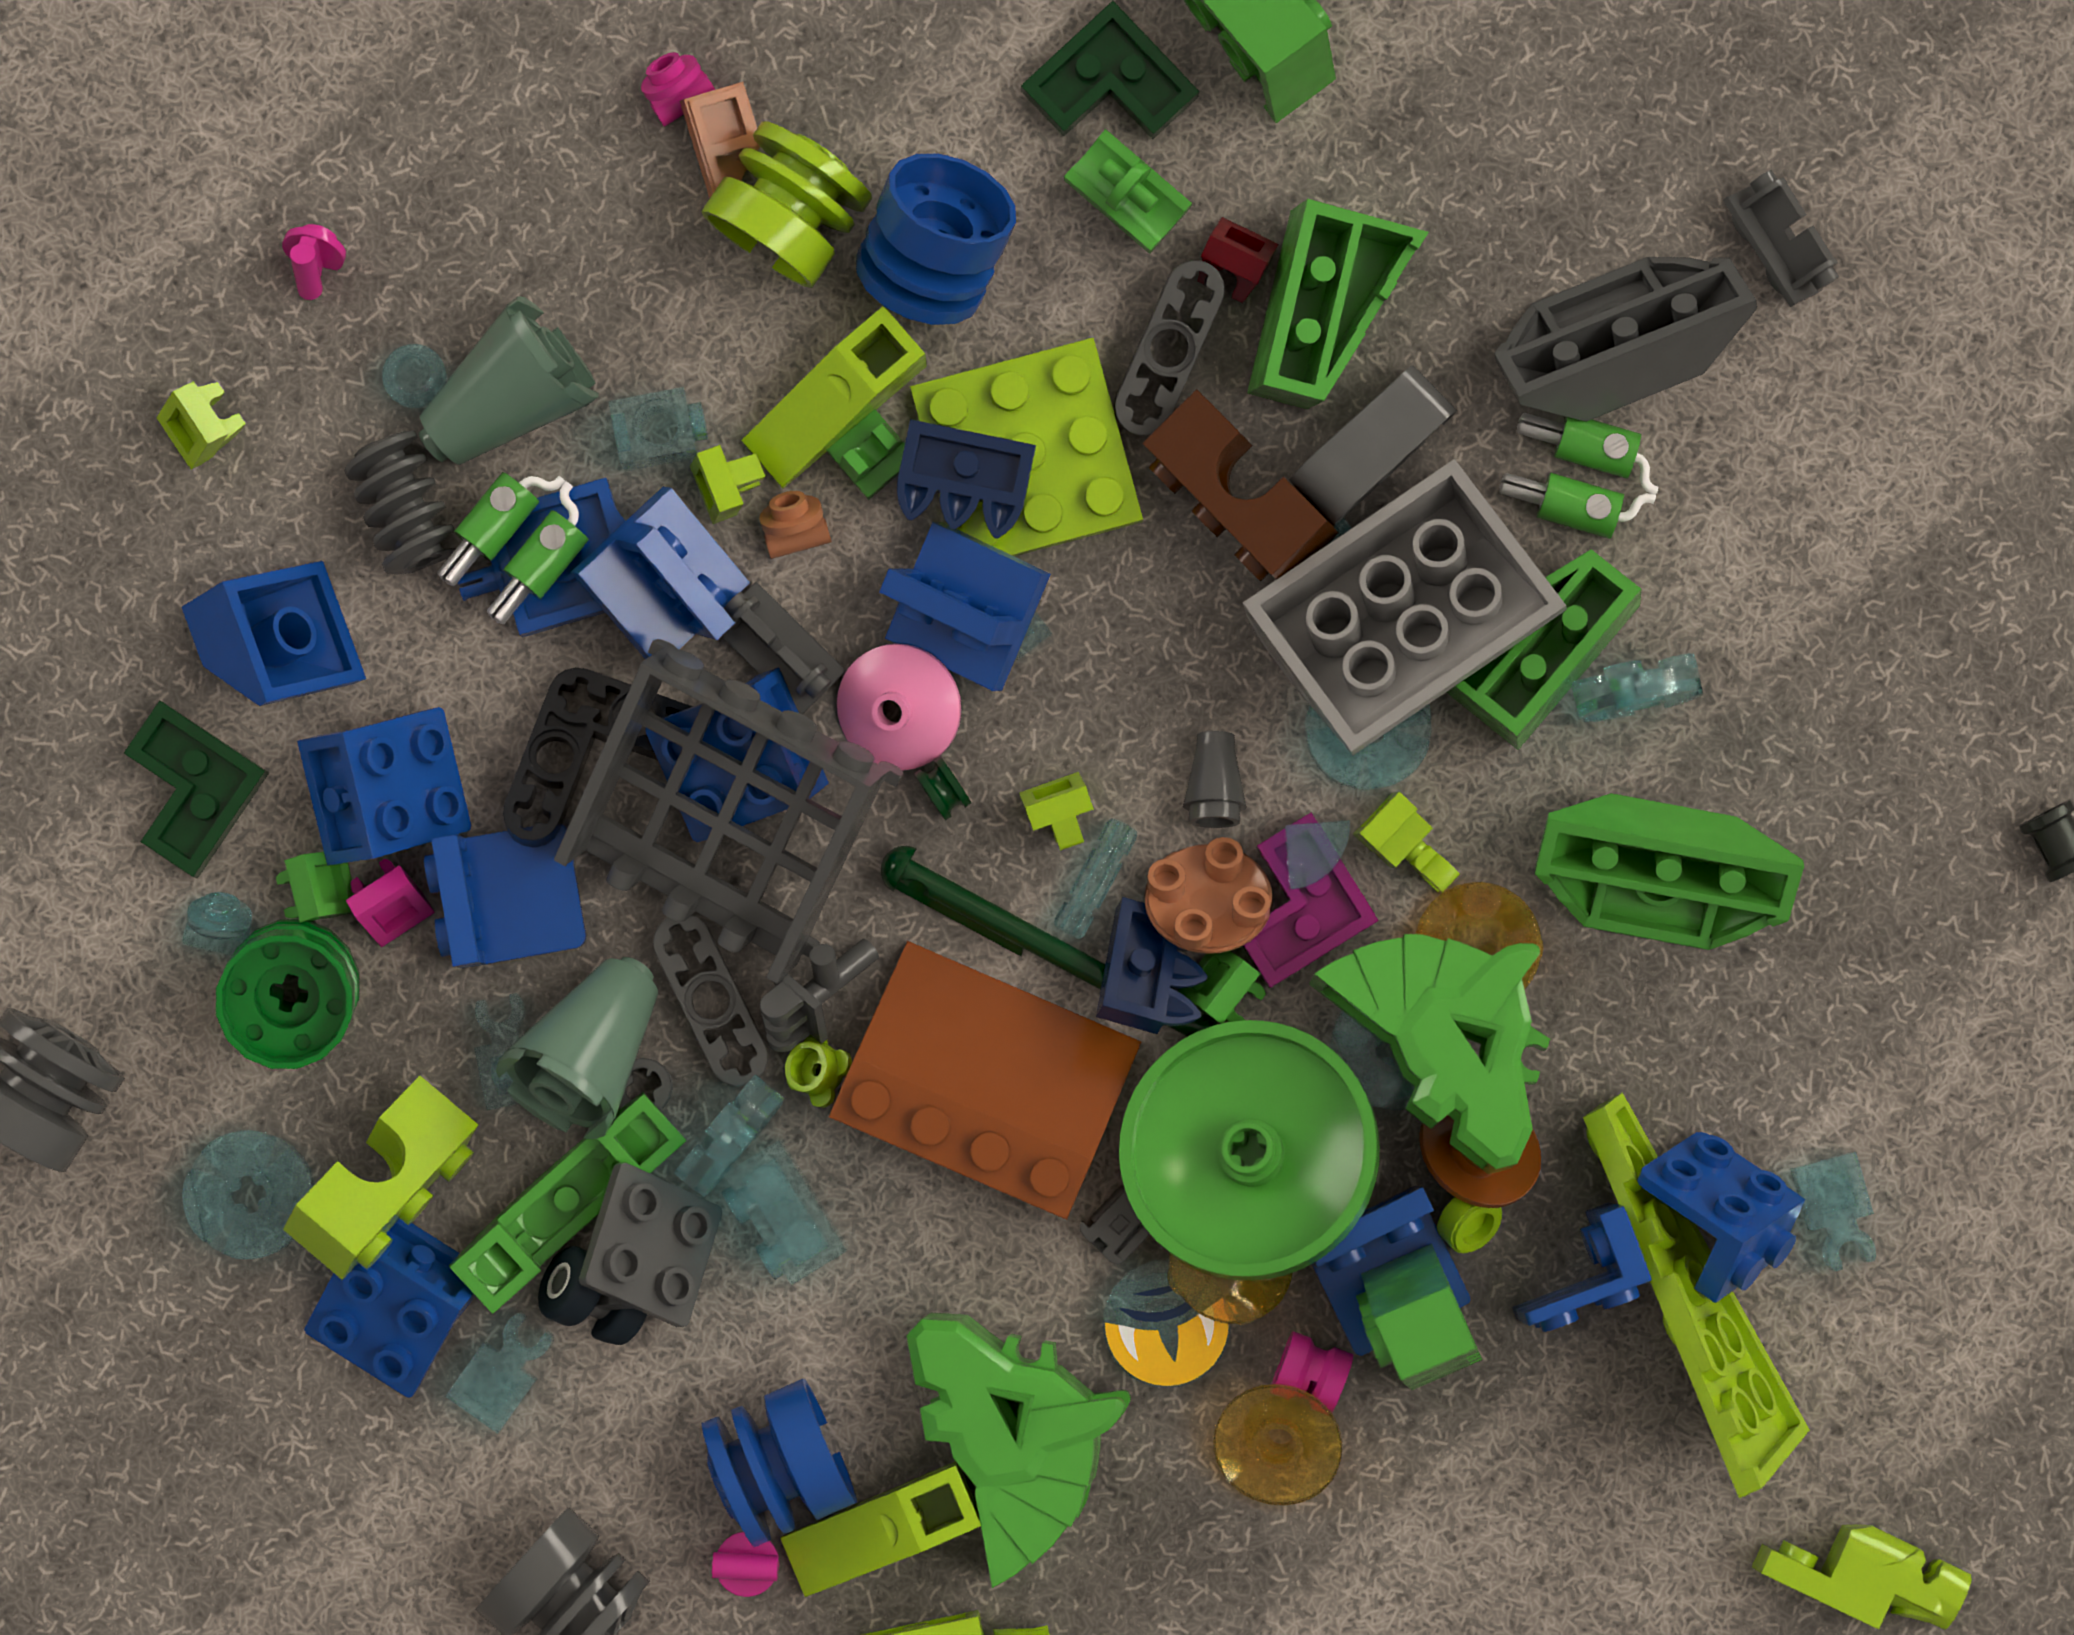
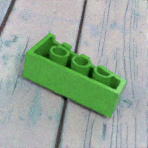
M1184 0L1205 31H1211L1217 26L1222 31L1218 34L1219 42L1230 58L1229 63L1242 80L1246 82L1255 75L1260 81L1266 101L1263 107L1275 123H1278L1336 80L1327 31L1332 27L1328 15L1316 0Z
M1432 1243L1361 1273L1366 1291L1356 1295L1369 1342L1381 1368L1393 1363L1400 1380L1411 1390L1482 1361Z

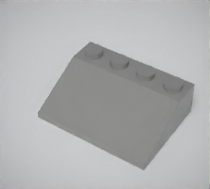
M1455 459L1243 602L1250 628L1285 676L1352 756L1567 610L1566 604Z

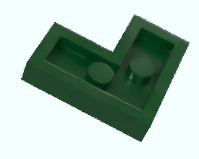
M1111 1L1021 85V92L1063 137L1110 94L1136 123L1154 139L1199 97L1200 92L1114 1Z
M160 700L124 752L125 755L176 788L140 842L194 878H199L269 774L268 771Z

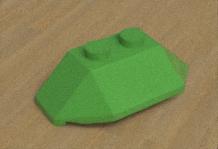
M1610 793L1548 813L1535 865V875L1544 885L1547 884L1559 901L1584 927L1711 950L1747 937L1768 925L1774 927L1788 922L1803 873L1804 860L1737 816Z

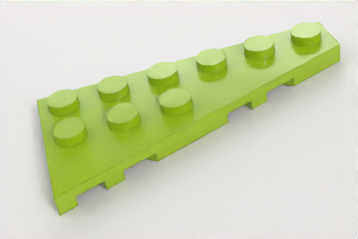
M1622 1092L1599 1104L1583 1117L1587 1126V1139L1593 1152L1603 1165L1618 1204L1625 1207L1652 1278L1650 1283L1663 1312L1665 1330L1671 1341L1678 1348L1740 1499L1762 1489L1810 1429L1734 1292H1730L1714 1303L1694 1289L1711 1251L1695 1223L1638 1184L1637 1179L1642 1168L1658 1158V1155Z

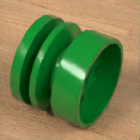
M280 919L255 929L235 949L216 987V1016L226 1040L246 1059L270 1069H298L323 1059L342 1041L359 1001L360 972L350 948L331 929L311 921L299 922L298 919ZM287 975L299 977L298 987L308 991V993H300L295 1003L284 1000V989L275 986V984H283Z

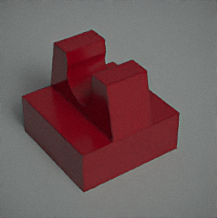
M1222 217L1211 233L1201 258L1203 262L1212 265L1217 271L1228 270L1234 273L1237 278V286L1231 298L1243 303L1260 282L1279 244ZM1199 271L1197 282L1204 285L1206 274Z

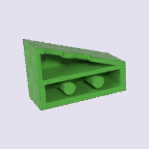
M1306 199L1292 209L1287 223L1247 394L1303 409H1309L1325 401L1364 338L1368 326L1383 302L1392 293L1398 283L1396 281L1429 232L1311 199Z
M1592 549L1545 577L1566 604V611L1446 692L1517 750L1521 748L1640 607L1641 588Z

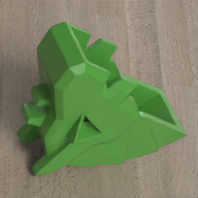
M1404 934L1402 938L1378 941L1352 951L1353 954L1333 961L1313 975L1309 982L1310 986L1379 1040L1389 1044L1402 1077L1414 1086V1090L1405 1108L1409 1113L1430 1129L1448 1115L1454 1120L1449 1144L1487 1174L1508 1170L1518 1164L1533 1130L1525 1084H1536L1540 1074L1539 1071L1527 1069L1522 1064L1521 1056L1523 1049L1527 1047H1534L1545 1051L1550 1041V1038L1531 1027L1532 1020L1522 981L1523 976L1540 954V949L1536 944L1519 943L1510 945L1492 956L1477 948L1449 938L1444 941L1423 934ZM1467 1039L1481 1044L1478 1056Z
M932 1312L921 1319L907 1334L915 1385L935 1390L939 1393L938 1397L930 1400V1404L920 1408L925 1440L950 1443L953 1459L976 1486L975 1497L993 1588L1016 1575L1030 1562L1031 1564L1036 1562L1054 1545L1065 1529L1073 1525L1076 1517L1080 1516L1088 1500L1091 1483L1096 1477L1101 1434L1110 1430L1123 1415L1131 1401V1395L1125 1389L1093 1393L1062 1365H1058L1056 1342L1045 1340L1042 1343L1041 1356L1038 1360L1023 1358L1019 1352L1021 1335L1010 1334L1005 1343H1003L969 1315ZM1010 1401L1019 1403L1018 1416Z

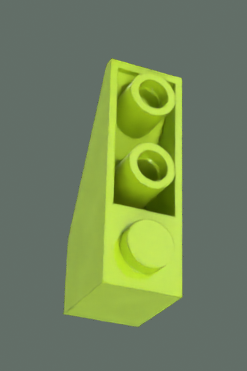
M882 306L837 344L741 441L752 454H757L762 466L784 489L827 452V449L874 409L877 410L927 367L926 354L891 313Z
M954 1461L783 1535L780 1539L802 1592L807 1597L921 1553L981 1527L976 1502L962 1469Z

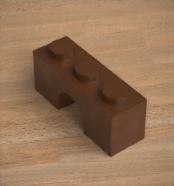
M1197 389L1142 443L1157 458L1148 468L1174 494L1183 486L1189 490L1199 501L1191 510L1192 513L1217 538L1227 529L1241 543L1242 547L1234 555L1260 582L1269 573L1275 579H1278L1324 548L1339 533L1284 476L1267 493L1258 498L1244 500L1233 497L1230 490L1231 471L1236 462L1253 445Z

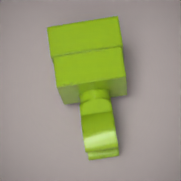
M1400 791L1391 793L1353 835L1371 852L1373 851L1390 868H1396L1406 859L1425 882L1437 893L1439 891L1443 893L1460 873L1423 841L1433 828L1416 812L1418 809Z

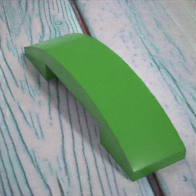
M642 1092L618 1110L614 1123L604 1137L597 1139L583 1138L528 1186L449 1264L450 1269L485 1307L494 1314L541 1272L540 1266L599 1214L615 1164L628 1163L651 1173L683 1145L686 1139Z

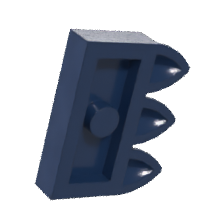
M910 419L897 479V496L901 510L907 520L912 521L928 508L935 493L940 494V505L945 521L950 529L955 530L971 517L978 502H982L986 525L992 536L998 539L1014 526L1021 511H1023L1036 445Z
M1122 897L1115 909L1096 1017L1158 1034L1162 1026L1185 1025L1201 1017V1012L1193 1002L1173 989L1190 988L1199 985L1207 980V974L1194 960L1180 953L1188 950L1170 943L1158 933L1150 922L1145 903Z

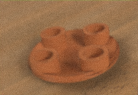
M1220 837L1213 839L1209 844L1190 846L1173 852L1164 859L1153 863L1149 868L1147 876L1145 908L1154 928L1170 943L1188 951L1214 954L1237 949L1254 939L1262 931L1270 917L1273 895L1267 875L1258 863L1243 853V848L1237 841L1231 838Z

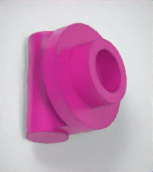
M676 52L665 54L654 60L647 67V77L641 84V91L651 103L652 110L664 127L684 115L680 100L715 90L707 75L702 72L694 56H679Z
M308 224L288 230L282 243L283 251L291 259L299 296L306 300L318 298L323 291L321 281L323 267L336 271L339 270L346 258L344 246L338 241L332 231L315 224Z
M743 1531L735 1533L721 1544L717 1552L713 1553L712 1578H718L722 1586L735 1595L742 1597L759 1595L766 1591L773 1582H777L780 1566L777 1549L771 1541L753 1547Z

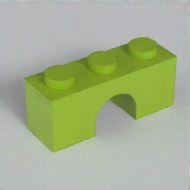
M419 1075L379 1117L366 1141L387 1162L392 1178L382 1182H368L353 1175L337 1161L295 1205L283 1230L342 1280L358 1263L365 1269H369L393 1241L386 1234L399 1219L410 1225L434 1197L427 1189L441 1175L450 1182L470 1160L474 1152L467 1147V1144L476 1131L478 1124Z

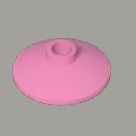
M887 644L864 653L848 668L838 690L837 714L841 729L848 742L855 743L868 750L874 756L875 763L878 764L884 761L896 765L901 770H911L932 762L950 746L960 724L961 699L953 676L934 655L913 645ZM886 700L895 701L900 706L902 711L900 721H890L884 715L883 705Z

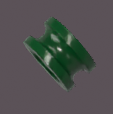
M939 756L934 760L935 766L931 771L924 772L920 769L914 775L946 821L952 817L951 810L954 806L962 805L966 808L972 802L945 761Z

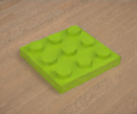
M1094 337L910 386L918 419L921 422L1036 445L1024 508L1014 526L1006 534L995 539L986 525L983 503L978 502L971 517L958 527V530L1012 556H1018L1143 522V516Z

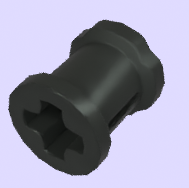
M2071 800L2065 801L2019 826L2023 835L2032 836L2049 868L2045 876L2049 883L2074 872V818L2071 815L2074 811V805Z

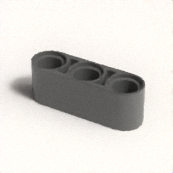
M1412 365L1318 449L1290 477L1289 481L1332 526H1335L1426 442L1425 440L1441 424L1444 425L1457 410Z

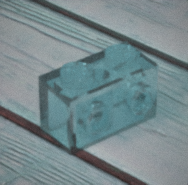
M778 1140L723 1174L730 1187L721 1193L741 1225L750 1219L752 1220L764 1240L755 1246V1249L775 1280L785 1274L789 1283L793 1285L849 1249L783 1140Z

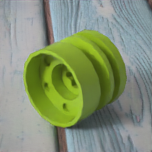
M762 121L754 132L753 137L758 145L771 157L752 148H744L739 154L741 163L757 179L754 186L732 177H724L701 212L703 217L714 228L749 254L757 242L766 246L779 256L772 269L795 283L813 288L835 255L834 248L817 231L818 227L822 224L840 232L850 233L855 225L854 220L837 203L854 211L864 212L872 200V194L862 182L851 174L848 167L826 148L806 136L792 133L771 122Z

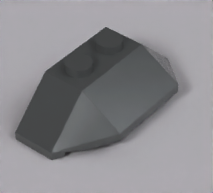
M1646 257L1532 303L1512 329L1506 343H1501L1495 351V361L1520 405L1587 422L1703 375L1757 310V301L1730 258H1713L1709 262L1690 257Z

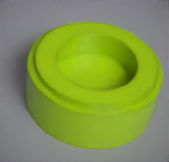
M1455 1197L1447 1204L1439 1217L1437 1224L1438 1234L1458 1253L1476 1251L1487 1244L1496 1234L1502 1220V1208L1478 1207Z

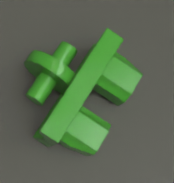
M1106 129L1085 155L1064 176V181L1149 254L1152 253L1192 207V203Z

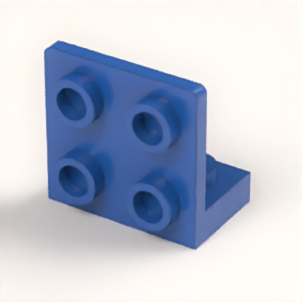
M779 667L759 674L745 683L758 691L761 701L780 711L789 710L799 713ZM703 703L662 719L689 733ZM716 710L702 740L743 762L756 732ZM646 728L647 737L668 781L683 747ZM769 739L756 766V770L796 791L810 761ZM695 755L679 792L719 814L736 776ZM823 769L809 799L829 784ZM748 784L732 821L740 826H744L787 810L789 805ZM680 811L692 839L695 842L707 840L712 828Z
M432 708L355 729L317 735L297 741L327 865L374 859L432 842L431 839L456 835L471 829L469 812L445 713L442 708Z
M1413 1186L1366 1209L1345 1239L1327 1255L1311 1264L1354 1353L1359 1356L1373 1351L1365 1332L1366 1328L1356 1295L1366 1291L1361 1273L1432 1243L1459 1307L1461 1308L1470 1302V1295L1430 1215V1212H1433L1434 1209L1423 1187Z
M1608 1202L1585 1211L1590 1225L1580 1229L1585 1248L1594 1265L1599 1263L1602 1268L1606 1266L1607 1272L1512 1307L1517 1320L1528 1326L1535 1325V1328L1541 1327L1542 1332H1547L1577 1321L1579 1316L1576 1308L1594 1302L1596 1306L1602 1305L1603 1309H1609L1640 1297L1637 1286L1651 1281L1652 1278L1624 1206Z
M399 1219L386 1233L393 1241L369 1269H365L358 1263L343 1280L333 1273L304 1330L313 1339L405 1397L410 1398L421 1385L454 1323L476 1296L449 1267V1264L460 1253L413 1223L407 1225Z

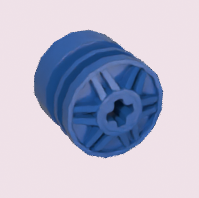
M915 154L899 160L888 175L877 203V214L868 225L866 238L861 243L857 252L856 273L866 291L880 304L907 319L930 325L959 323L972 317L982 303L986 287L994 275V266L1003 254L1016 224V206L1005 187L988 172L965 160L943 154Z
M806 1379L798 1380L764 1395L765 1409L769 1425L764 1428H758L751 1415L743 1406L732 1409V1418L739 1439L733 1441L720 1417H714L701 1423L707 1445V1464L714 1485L729 1516L732 1519L734 1518L741 1526L753 1547L771 1541L770 1530L764 1514L767 1510L770 1511L783 1534L795 1530L790 1500L796 1497H801L805 1506L816 1520L857 1503L856 1493L841 1453L837 1452L831 1455L823 1437L820 1426L827 1424V1421Z

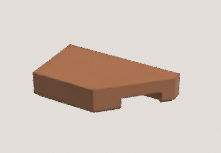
M744 82L680 100L709 198L724 177L742 180L747 169L741 163L739 154L744 148H752L757 151L760 148L753 137L757 125Z

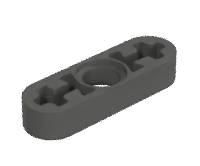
M1199 260L1182 262L1170 272L1114 401V409L1119 422L1125 429L1134 434L1151 435L1175 409L1224 296L1223 279L1212 265ZM1198 270L1206 274L1204 285L1212 290V294L1208 301L1197 299L1191 309L1189 317L1202 319L1198 330L1194 332L1185 323L1176 319L1162 318V315L1168 304L1177 312L1180 311L1185 299V293L1177 288L1178 281L1181 277L1192 279ZM1165 329H1175L1181 332L1187 341V353L1184 359L1174 366L1158 364L1151 354L1152 339L1158 332ZM1144 363L1154 373L1165 377H1176V380L1171 390H1167L1160 383L1158 384L1153 396V402L1161 407L1160 414L1157 418L1146 416L1142 424H1138L1132 421L1134 411L1125 404L1130 394L1141 396L1147 386L1149 378L1136 376L1140 365Z
M692 915L682 922L666 918L660 923L654 934V951L714 1074L722 1082L732 1086H746L756 1082L767 1068L769 1060L768 1050L709 928L703 921ZM678 925H681L686 932L697 930L700 934L701 940L693 945V951L699 963L702 965L712 957L717 966L715 971H705L693 976L684 986H682L677 974L690 971L681 954L669 955L665 946L673 941L671 929ZM709 981L721 983L727 989L730 996L727 1011L715 1019L703 1018L696 1012L693 1005V996L696 989L701 984ZM738 1014L741 1015L745 1027L733 1029L732 1031L742 1047L753 1045L757 1052V1056H754L749 1061L752 1071L743 1076L737 1068L725 1070L721 1060L729 1055V1049L723 1036L720 1035L711 1044L705 1033L708 1029L726 1026Z

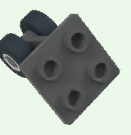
M628 1163L615 1164L588 1250L577 1246L565 1248L553 1258L542 1277L538 1292V1305L541 1313L546 1318L564 1326H575L584 1321L589 1315L597 1318L591 1331L592 1337L615 1345H623L629 1342L642 1327L647 1314L675 1327H686L690 1322L722 1216V1208Z

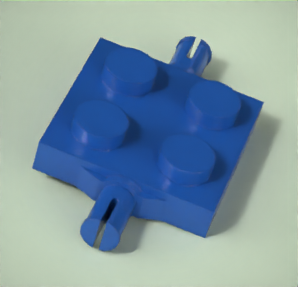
M606 477L575 486L570 490L569 497L577 506L579 512L578 522L575 526L587 536L589 541L541 600L529 593L515 610L513 615L519 635L522 638L605 613L571 571L625 522V519L617 511L610 484ZM560 491L537 497L539 504L491 561V566L463 575L457 583L460 587H463L459 588L463 601L496 590L503 591L512 580L503 569L551 510L556 511L568 520L569 512L561 503Z

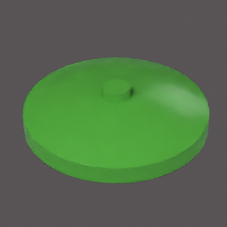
M1259 1020L1233 1021L1214 1025L1195 1032L1169 1048L1153 1063L1136 1086L1123 1117L1119 1140V1162L1123 1186L1136 1216L1145 1229L1165 1250L1186 1265L1203 1273L1232 1280L1254 1281L1288 1275L1315 1263L1331 1252L1345 1239L1364 1213L1376 1183L1379 1167L1380 1144L1375 1114L1367 1094L1350 1067L1335 1051L1312 1035L1280 1023Z

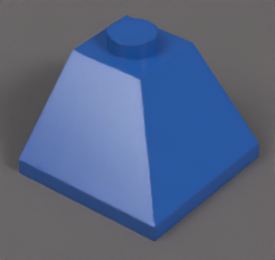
M323 561L223 581L181 607L203 667L258 706L344 687L366 679Z

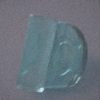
M225 892L209 893L204 897L196 899L189 905L182 943L183 945L232 956L235 949L250 935L252 911L244 902L232 894Z

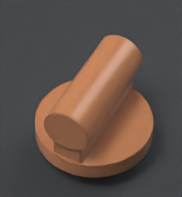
M801 491L783 492L773 497L760 514L759 520L762 530L765 532L764 538L770 559L832 543L826 519L823 518L821 502L816 497L805 495Z

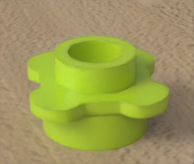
M810 1035L804 1042L796 1045L787 1057L785 1064L787 1084L792 1090L808 1094L813 1106L825 1108L834 1101V1089L841 1083L843 1076L847 1075L852 1064L851 1056L845 1050H835L828 1045L827 1040L820 1044ZM818 1065H821L820 1073L817 1076L816 1068Z

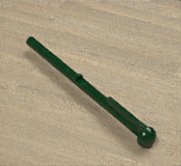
M898 846L890 850L883 858L880 868L881 877L884 884L891 891L899 890L1019 956H1022L1025 949L1101 990L1105 969L1104 963L911 860L917 848ZM1201 1016L1191 1023L1168 1027L1188 1037L1195 1032L1217 1024Z

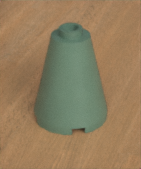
M517 296L507 304L420 414V420L424 428L418 433L427 450L438 461L444 462L449 458L452 462L461 465L588 406L599 397L598 392L589 389L596 382L584 361L558 327L551 332L546 327H541L535 321L544 312L527 298Z
M622 957L620 960L606 959L509 1047L498 1061L496 1073L498 1078H500L507 1072L513 1080L507 1090L511 1097L532 1115L553 1128L567 1133L573 1123L589 1128L583 1138L597 1139L604 1137L614 1123L658 997V989L653 982L654 976L649 968L630 957Z

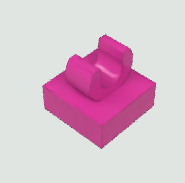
M383 859L379 862L385 875L367 887L358 877L351 880V890L354 895L346 900L355 918L381 947L435 913L423 892L400 865L395 867L388 859Z

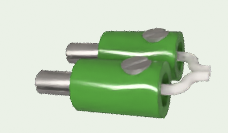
M1523 413L1519 418V423L1517 424L1518 434L1557 445L1554 453L1555 458L1628 479L1632 471L1634 462L1638 463L1640 466L1641 485L1646 492L1650 493L1639 495L1633 500L1629 510L1621 512L1624 494L1551 472L1546 484L1506 473L1501 480L1500 493L1539 505L1537 518L1611 539L1618 521L1625 522L1631 520L1645 503L1654 504L1659 487L1650 482L1648 461L1643 455L1638 453L1641 441L1640 433L1596 420L1586 422L1565 417L1562 424L1528 413Z
M502 472L454 530V533L463 541L438 570L439 577L451 586H455L480 555L491 562L539 504V500L527 490L528 487L536 486L545 491H553L561 487L559 497L562 505L569 512V518L567 520L556 511L551 510L503 569L512 580L487 609L489 616L497 623L505 624L529 593L541 600L589 541L587 536L575 526L578 522L579 512L577 506L569 497V492L573 486L560 476L551 482L534 476L517 482L511 476Z

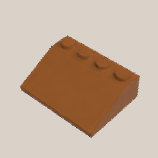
M907 941L853 1059L829 1118L1067 1220L1141 1045V1041Z

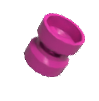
M1292 1331L1273 1377L1270 1390L1286 1397H1292L1296 1394L1309 1398L1314 1408L1332 1414L1345 1386L1354 1355L1336 1347L1327 1351L1314 1345L1312 1338Z

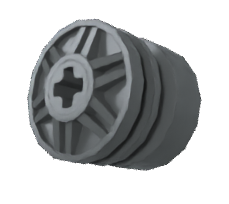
M7 1008L0 1018V1026L19 1040L20 1043L16 1045L0 1038V1062L5 1065L0 1073V1143L44 1167L58 1172H66L88 1138L84 1128L68 1115L72 1106L86 1112L103 1114L107 1108L106 1102L88 1088L86 1084L89 1082L109 1092H117L125 1078L120 1071L103 1058L96 1047L74 1032L49 1019L33 1017L16 1009Z
M568 1507L475 1610L502 1635H513L530 1621L541 1629L538 1635H616L633 1616L632 1612L638 1599L650 1581L637 1571L619 1592L608 1584V1579L626 1559L618 1553L609 1558L596 1570H593L585 1561L595 1547L600 1535Z

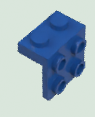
M564 825L561 826L560 831L553 840L546 845L538 847L521 845L513 840L507 831L468 838L456 834L431 839L434 854L424 856L425 874L430 893L440 892L444 918L435 919L436 939L440 955L442 957L451 955L453 967L464 969L579 948L585 943L586 929L574 859L566 866L554 861L567 831ZM533 826L525 827L523 829L532 831Z
M1704 1132L1694 1133L1645 1165L1637 1179L1638 1184L1643 1189L1717 1238L1694 1288L1714 1303L1721 1300L1737 1287L1742 1291L1748 1289L1756 1280L1761 1270L1768 1265L1777 1268L1786 1259L1795 1244L1796 1236L1790 1232L1806 1199L1788 1188L1785 1182L1776 1174L1761 1170L1736 1153L1732 1146L1720 1137Z

